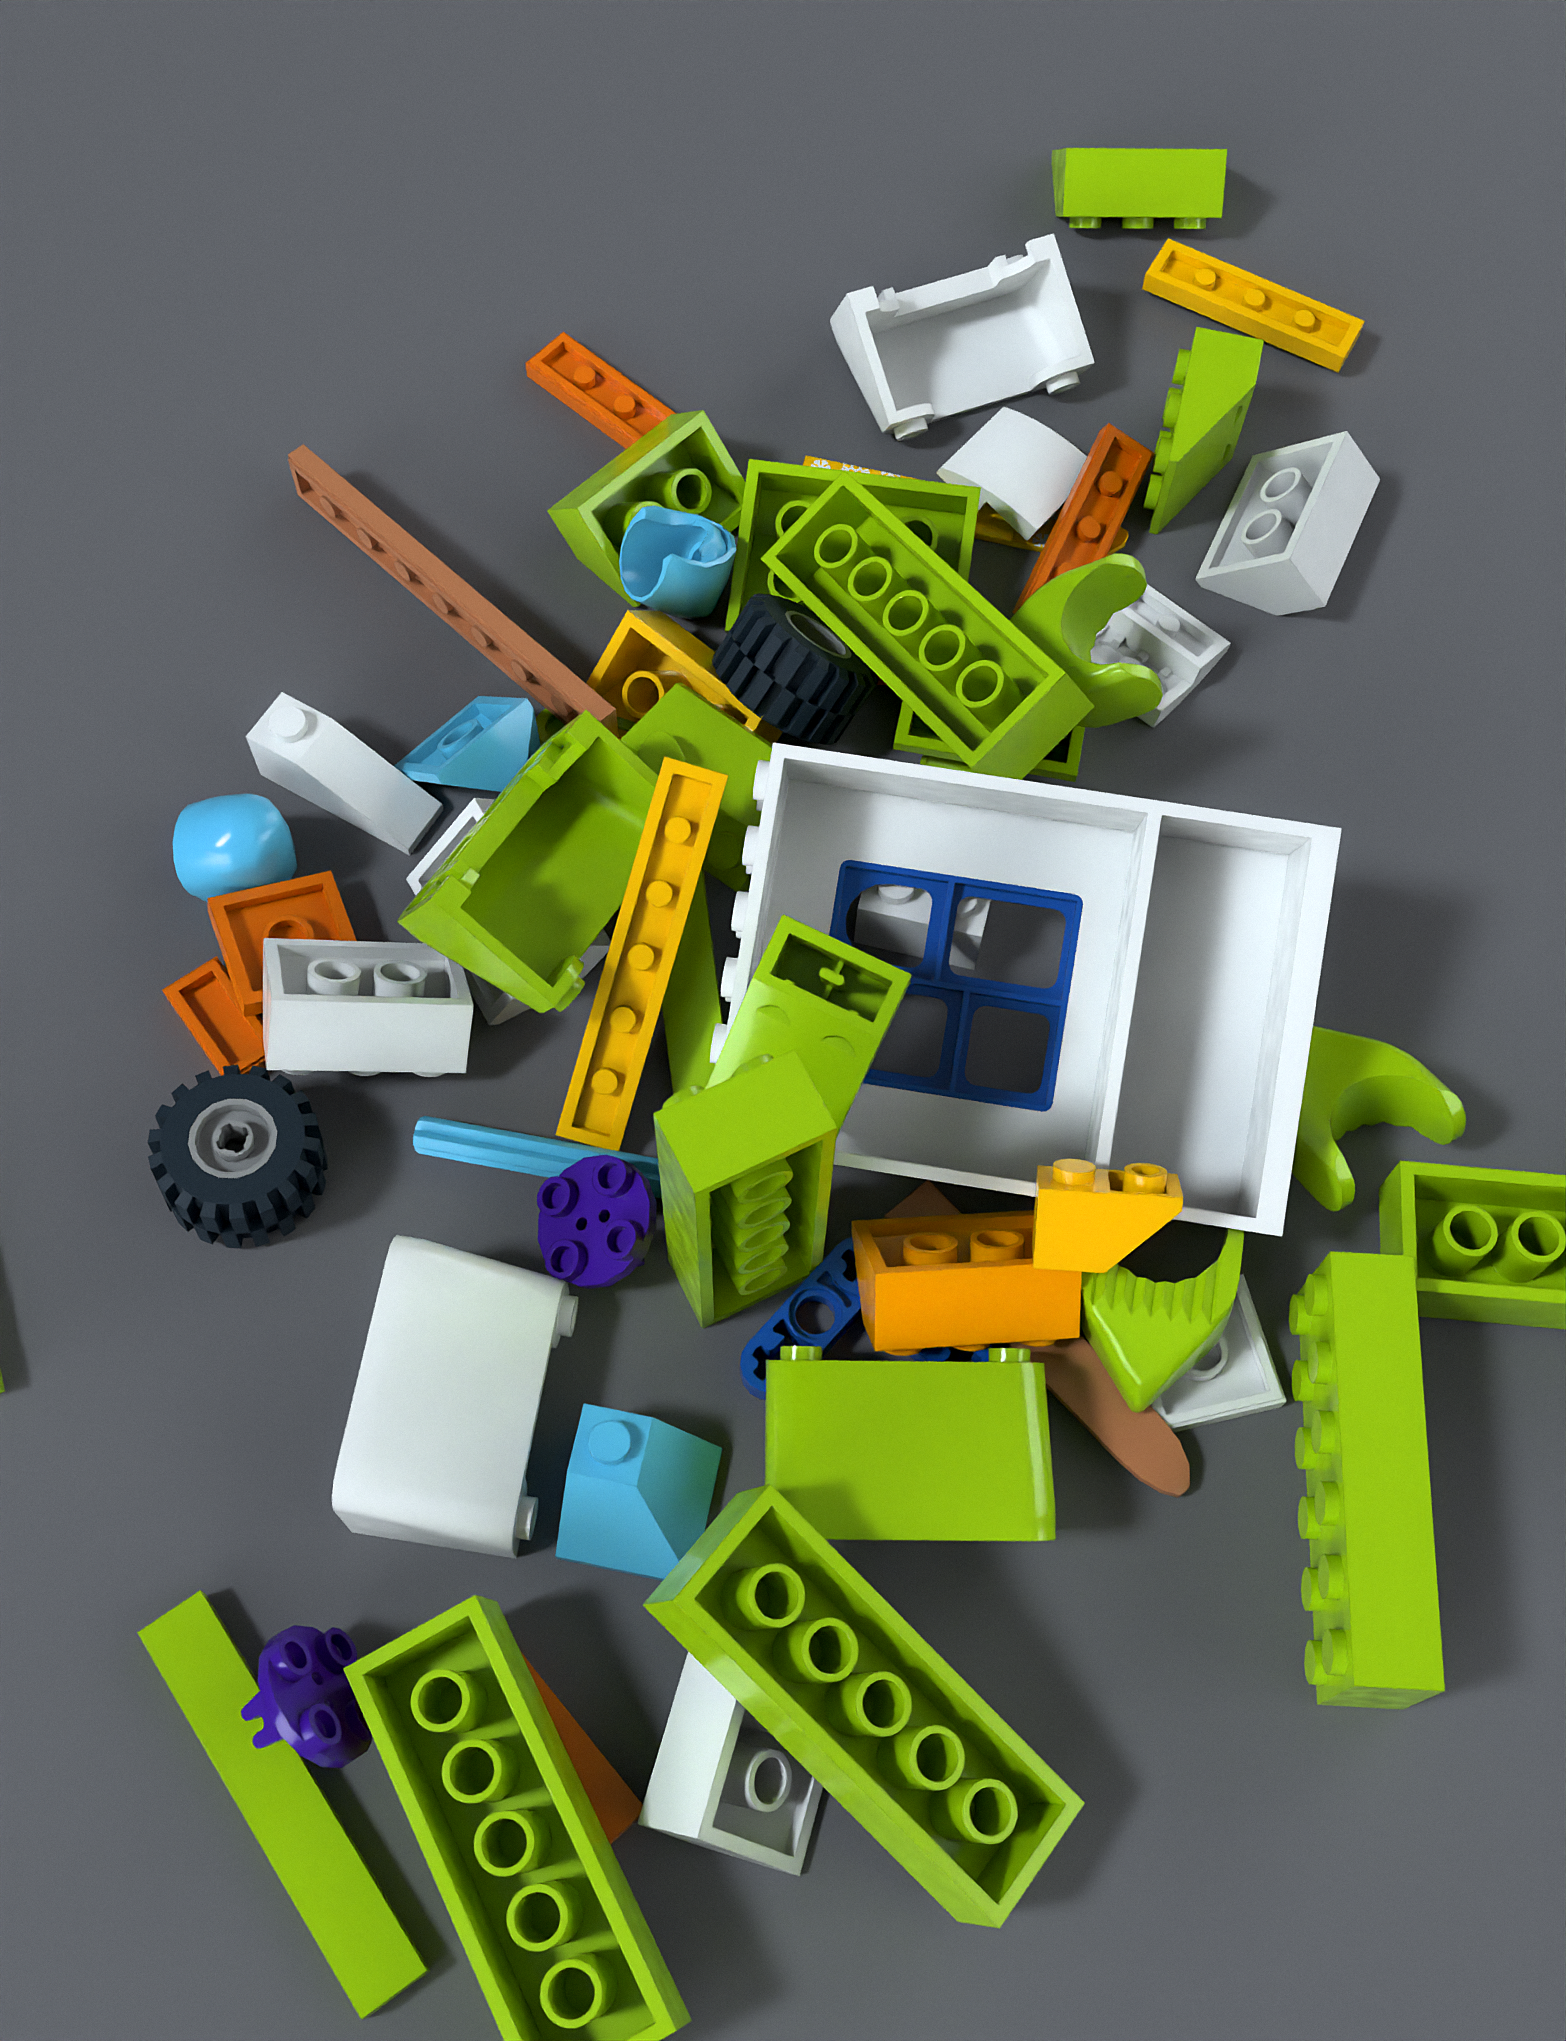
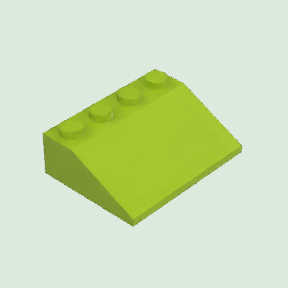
M749 459L725 633L728 634L747 602L754 594L760 593L783 597L810 609L760 558L844 470ZM847 471L968 582L981 487Z

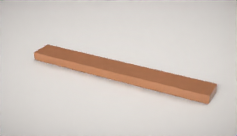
M304 444L288 454V463L299 497L564 725H567L584 710H587L619 739L617 713L610 703Z

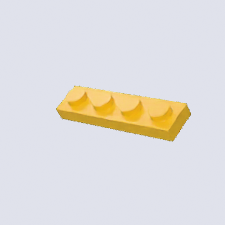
M1169 238L1147 270L1142 289L1255 338L1262 339L1269 344L1339 373L1359 338L1365 322L1362 319Z

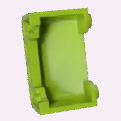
M584 710L550 737L528 759L410 902L397 922L417 940L535 1011L544 1013L552 1008H555L558 1012L563 1011L578 996L585 985V981L579 977L584 968V963L580 958L622 905L658 775L589 711Z
M780 1346V1360H766L765 1485L771 1484L824 1539L1055 1540L1056 1509L1044 1363H1031L1030 1349L988 1348L989 1362L822 1360V1347Z

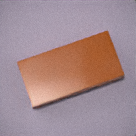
M217 956L162 989L167 1000L220 1076L224 1075L223 1066L238 1065L241 1074L248 1075L252 1066L266 1068L263 1020L259 1014L243 1017L229 973Z

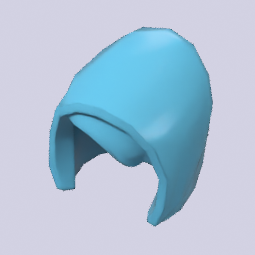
M658 506L643 507L631 520L621 544L619 566L620 578L625 592L632 600L676 618L696 619L708 616L718 605L729 579L737 550L734 535L722 525L701 515Z
M255 794L217 796L189 804L180 812L174 829L173 858L177 877L190 895L207 902V898L290 880L297 870L296 851L290 829L280 811L265 797Z

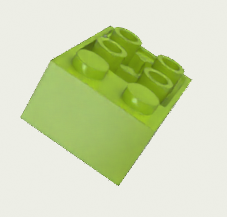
M1196 327L1190 350L1179 348L1171 383L1180 385V389L1169 387L1161 419L1163 421L1162 427L1170 428V432L1160 430L1152 462L1154 464L1153 472L1161 473V476L1150 475L1143 508L1153 510L1149 533L1158 534L1232 459L1256 385L1264 340Z
M783 914L751 979L705 1089L732 1078L733 1072L740 1065L754 1057L770 1054L773 1058H776L795 1049L837 1126L838 1136L907 991L912 974Z

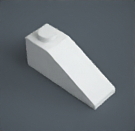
M283 692L280 693L246 736L262 776L408 855L413 852L444 810L442 803L334 719Z

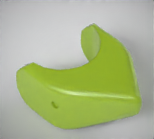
M1114 553L1054 577L1038 588L1009 619L1011 623L1069 675L1095 706L1077 724L1081 727L1098 728L1154 710L1160 704L1163 697L1160 678L1149 667L1121 662L1110 664L1091 663L1090 651L1095 646L1096 634L1105 628L1113 613L1137 601L1146 590L1147 582L1144 568L1131 555Z
M1313 1025L1291 1173L1322 1206L1335 1212L1351 1204L1355 1195V1184L1351 1171L1335 1142L1341 1139L1346 1131H1354L1362 1124L1373 1126L1384 1121L1393 1126L1413 1127L1430 1140L1445 1145L1463 1135L1466 1126V1113L1458 1096L1409 1053L1376 1039Z
M1227 1228L1218 1260L1196 1278H1187L1177 1283L1168 1281L1155 1283L1147 1278L1136 1277L1128 1269L1118 1264L1114 1265L1106 1273L1082 1272L1080 1326L1132 1412L1140 1413L1144 1411L1205 1357L1218 1343L1228 1324L1238 1289L1244 1230Z

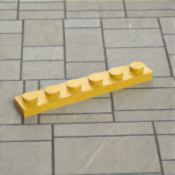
M664 756L555 1134L557 1136L599 1148L616 1151L620 1149L729 775Z

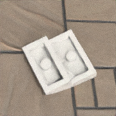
M1003 407L941 466L937 474L949 484L981 487L978 511L988 503L1028 541L1066 502L1087 456L1049 427L1018 411Z
M1147 584L1144 594L1137 601L1113 613L1105 628L1096 634L1095 646L1090 651L1091 663L1110 664L1121 662L1149 667L1157 674L1162 686V700L1154 710L1137 716L1154 728L1203 680L1227 652L1231 643Z

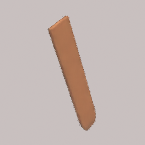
M927 1180L889 1211L884 1219L958 1215L962 1213ZM1080 1334L1079 1338L1057 1339L1054 1344L1044 1347L1028 1346L1020 1342L1004 1343L1008 1348L1030 1349V1362L1044 1363L1046 1388L1132 1475L1159 1493L1176 1498L1185 1494L1190 1486V1467L1180 1440L1150 1405L1140 1413L1130 1410L1094 1349Z

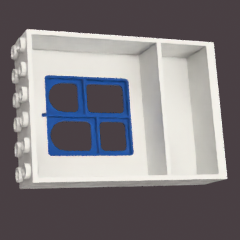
M773 743L770 761L759 760L756 768L753 800H757L756 810L762 811L760 826L748 825L746 831L742 865H746V874L752 876L749 892L737 891L731 930L736 931V938H741L738 958L727 957L725 961L721 997H725V1001L731 1002L728 1024L716 1023L710 1063H715L716 1065L751 979L783 914L852 946L846 934L845 918L850 904L862 891L875 885H896L921 889L929 893L932 899L923 960L916 967L893 966L912 974L906 994L937 998L946 1004L947 1018L939 1068L931 1077L869 1069L836 1138L834 1165L1035 1197L1037 1165L1053 1166V1163L1060 1159H1081L1093 1163L1096 1169L1124 1170V1167L1128 1164L1149 1163L1165 1168L1167 1173L1178 1174L1183 1194L1182 1212L1173 1219L1282 1236L1342 828ZM967 897L1059 911L1065 918V930L1056 983L1049 988H1037L955 974L949 966V958L957 907L961 900ZM989 1006L1042 1015L1048 1020L1049 1035L1041 1085L1036 1092H1014L977 1086L967 1081L965 1065L973 1015L978 1008Z

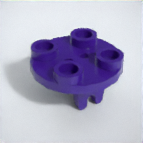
M609 1155L585 1157L563 1170L559 1176L550 1177L542 1184L537 1194V1205L540 1209L538 1217V1243L546 1269L551 1276L586 1289L608 1287L630 1275L636 1267L645 1264L644 1257L648 1252L656 1230L657 1202L649 1180L633 1164ZM610 1213V1217L608 1221H606V1217Z
M293 1625L267 1641L259 1656L258 1684L260 1691L241 1710V1716L245 1721L263 1718V1729L258 1731L253 1737L254 1747L260 1749L286 1740L300 1756L321 1767L343 1768L368 1751L373 1736L343 1669L357 1661V1650L352 1639L344 1631L332 1627L323 1633L314 1627Z

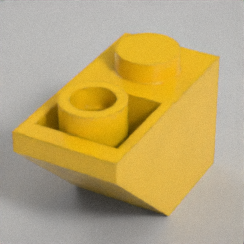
M1060 1159L1055 1161L1053 1166L1037 1165L1032 1236L1033 1269L1106 1273L1182 1212L1183 1194L1178 1174L1167 1173L1165 1168L1149 1163L1128 1164L1124 1167V1170L1096 1169L1093 1163L1081 1159Z

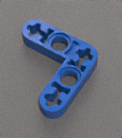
M852 1237L836 1245L823 1262L815 1268L745 1346L741 1354L740 1375L743 1385L753 1396L760 1400H766V1378L762 1381L756 1377L759 1367L756 1357L761 1354L764 1358L770 1360L780 1351V1346H784L785 1336L777 1333L781 1328L786 1331L788 1337L797 1346L822 1347L823 1358L855 1321L862 1316L858 1280L856 1278L851 1282L845 1278L848 1266L845 1260L849 1259L855 1263ZM813 1301L827 1305L833 1312L835 1319L830 1329L817 1335L803 1331L795 1318L801 1306ZM992 1344L986 1349L974 1351L971 1360L973 1362H989L988 1348H993ZM933 1347L931 1349L923 1348L921 1352L909 1356L914 1361L948 1362L951 1352L948 1347Z

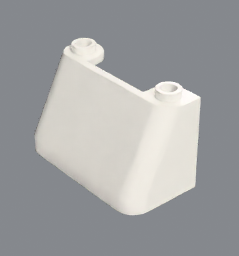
M1054 233L1029 240L1025 244L1028 255L1025 257L1023 255H1016L1006 259V255L995 257L988 267L899 293H895L893 287L882 290L878 298L873 286L846 294L831 317L830 324L836 342L883 434H895L897 441L911 439L928 431V423L1047 388L1049 395H1055L1068 391L1080 384L1078 375L1085 372L1095 362Z
M396 1235L393 1238L384 1265L333 1481V1510L351 1532L503 1557H517L520 1539L531 1540L537 1518L538 1498L527 1496L528 1487L525 1475L551 1348L557 1347L560 1336L571 1337L576 1323L578 1296L569 1295V1287L566 1281L425 1239Z

